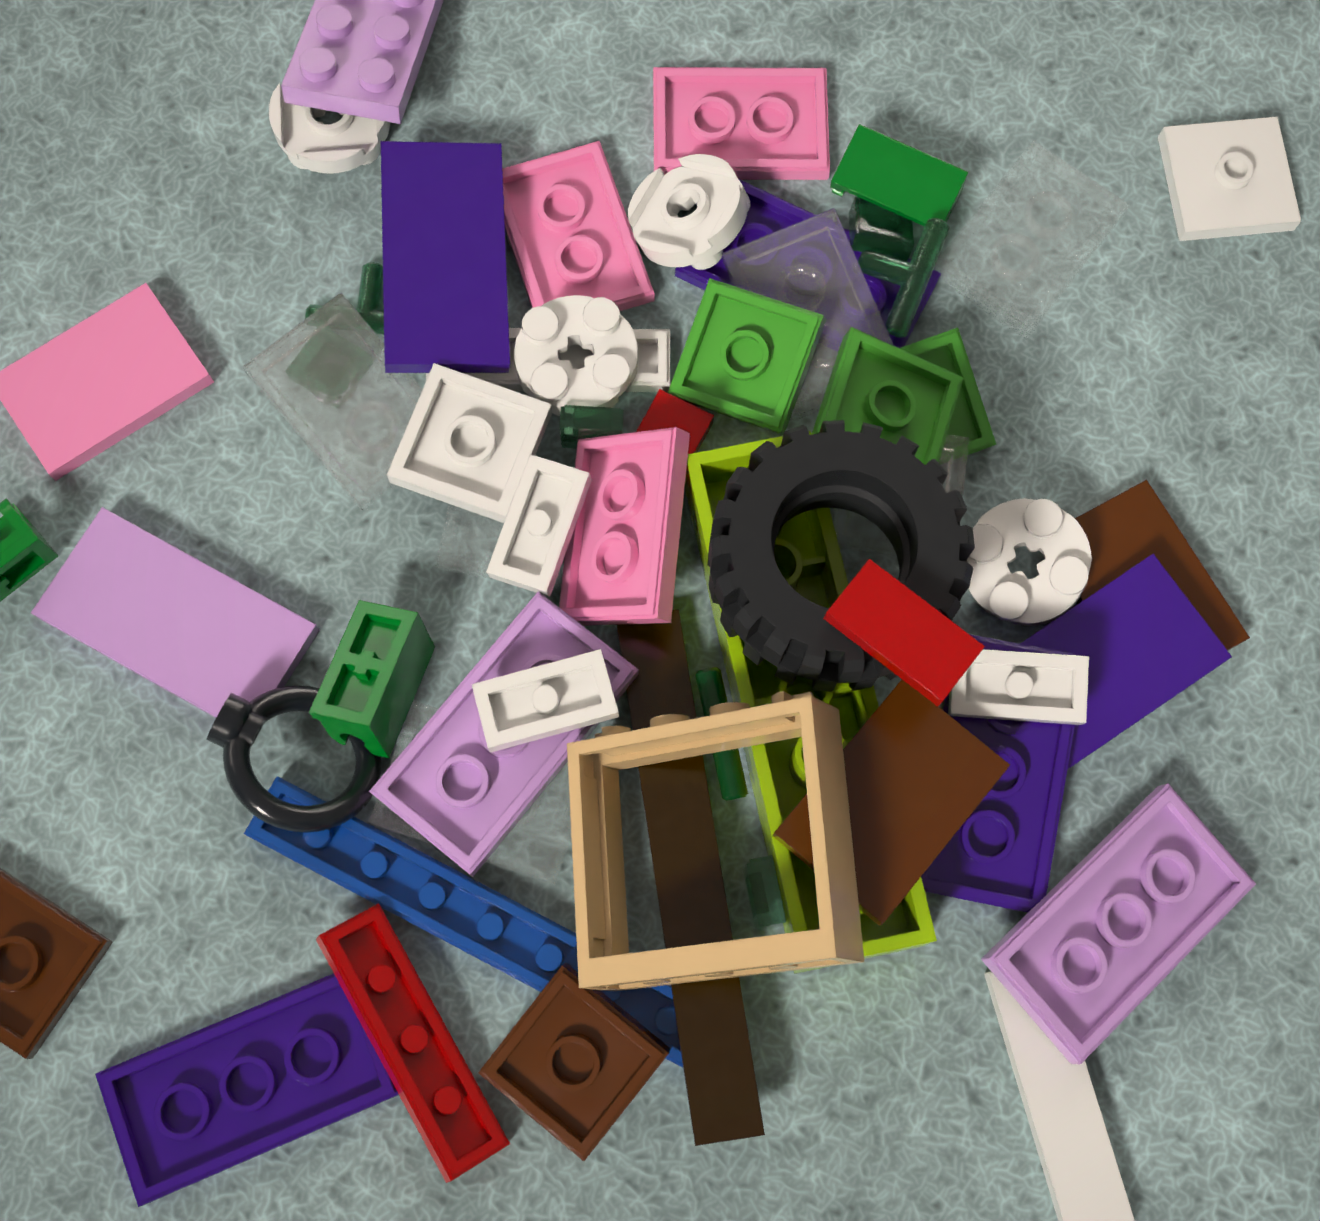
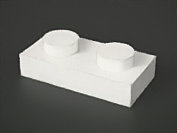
M529 454L486 571L490 578L536 593L539 591L541 594L550 597L592 482L589 472Z
M601 649L471 684L487 747L490 752L619 717Z
M983 649L950 691L948 715L1083 725L1087 719L1089 656Z

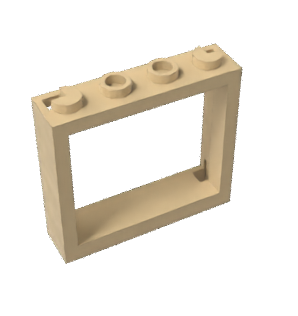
M782 691L772 695L771 704L750 708L749 704L742 702L721 703L709 708L710 716L690 719L689 716L681 714L660 715L650 719V727L631 731V728L625 726L602 727V733L595 734V738L567 743L579 988L621 991L864 962L839 709L813 697L812 692L790 695ZM802 737L820 929L629 953L619 770Z

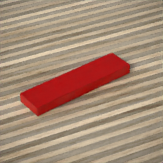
M378 903L320 934L316 939L320 949L445 1182L453 1181L508 1146L510 1142L380 904Z

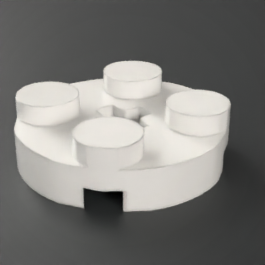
M280 83L275 88L269 104V120L279 146L287 154L294 166L313 172L333 174L350 171L360 165L370 164L377 159L381 152L380 141L386 140L390 122L339 113V115L344 116L338 122L324 124L323 122L316 121L315 118L325 116L326 110L285 103Z
M693 154L678 159L682 167L672 169L665 175L662 169L658 168L643 180L630 201L628 221L633 228L635 240L646 257L651 261L667 267H686L691 265L695 269L704 270L711 268L720 261L723 249L736 238L742 229L750 208V199L728 162L712 155ZM697 203V209L693 213L679 218L677 214L680 210L688 211Z
M573 295L553 299L542 306L531 308L522 319V328L516 338L514 358L519 382L528 396L550 403L552 405V413L568 419H585L609 411L619 402V396L627 390L629 384L630 386L632 385L638 368V347L631 325L620 314L618 306L612 300L605 297L592 298ZM573 345H581L583 349H589L593 353L592 356L585 358L584 368L573 369L570 360H559V357L562 353L568 351V347Z
M1023 498L1007 501L993 507L980 517L973 527L975 548L967 559V562L973 567L968 590L982 609L1002 621L1013 622V624L1022 626H1038L1056 620L1074 607L1087 586L1092 557L1087 536L1072 515L1062 510L1058 504L1051 500ZM1026 546L1030 552L1040 551L1043 554L1045 560L1037 564L1038 576L1027 579L1022 571L1011 573L1007 565L1016 559L1015 549Z

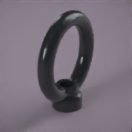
M300 685L280 687L267 691L250 702L231 693L218 713L207 736V741L223 748V764L227 781L236 798L250 813L274 827L287 831L310 833L337 827L356 816L368 804L373 796L369 791L380 779L381 756L373 755L364 746L365 743L353 735L349 736V740L355 753L356 765L354 775L348 787L338 797L326 803L303 806L280 800L268 792L254 774L250 761V749L264 723L277 715L287 712H309L319 688Z

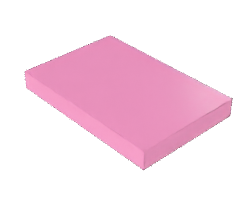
M653 67L654 171L661 168L665 175L672 169L682 167L678 160L679 158L693 154H707L728 162L740 180L829 179L830 153L826 68Z
M600 141L502 168L505 231L531 308L542 306L556 298L573 295L592 298L605 297L612 300L618 306L619 311L655 301L654 290Z
M144 283L0 371V401L47 473L57 481L208 387L214 381L147 283Z
M673 427L578 439L575 468L589 472L592 482L565 554L559 608L582 626L671 623L690 433Z

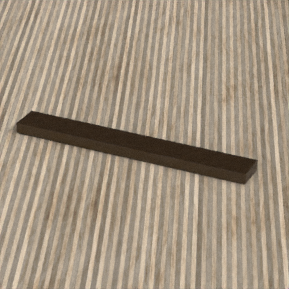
M679 609L672 610L671 623L617 625L621 656L639 669V675L626 690L632 731L650 727V719L660 715L681 714L689 716L690 719L697 718ZM703 755L639 766L638 771L665 949L733 940ZM739 977L671 985L695 1146L765 1135Z

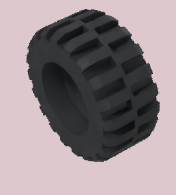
M843 420L823 421L818 434L809 435L808 429L804 425L784 431L780 447L777 448L773 442L766 441L751 452L748 468L737 467L726 484L723 500L718 501L713 518L707 565L710 567L708 585L712 603L719 604L721 607L720 622L728 636L735 637L739 635L745 642L742 653L757 666L764 659L778 667L774 677L792 685L796 676L813 680L812 690L833 692L837 683H849L851 690L856 691L872 687L877 678L882 676L887 677L889 680L897 677L891 670L823 619L829 608L804 598L788 584L781 574L774 557L775 541L782 526L793 517L818 508H839L855 512L867 518L886 535L894 548L899 564L898 581L951 621L961 607L960 600L970 586L973 567L967 562V559L974 550L975 544L973 528L968 525H960V521L967 511V506L960 491L953 490L946 493L942 485L948 473L936 459L930 460L926 465L915 457L919 445L904 436L900 437L897 444L882 439L880 436L883 427L863 422L860 433L845 431Z

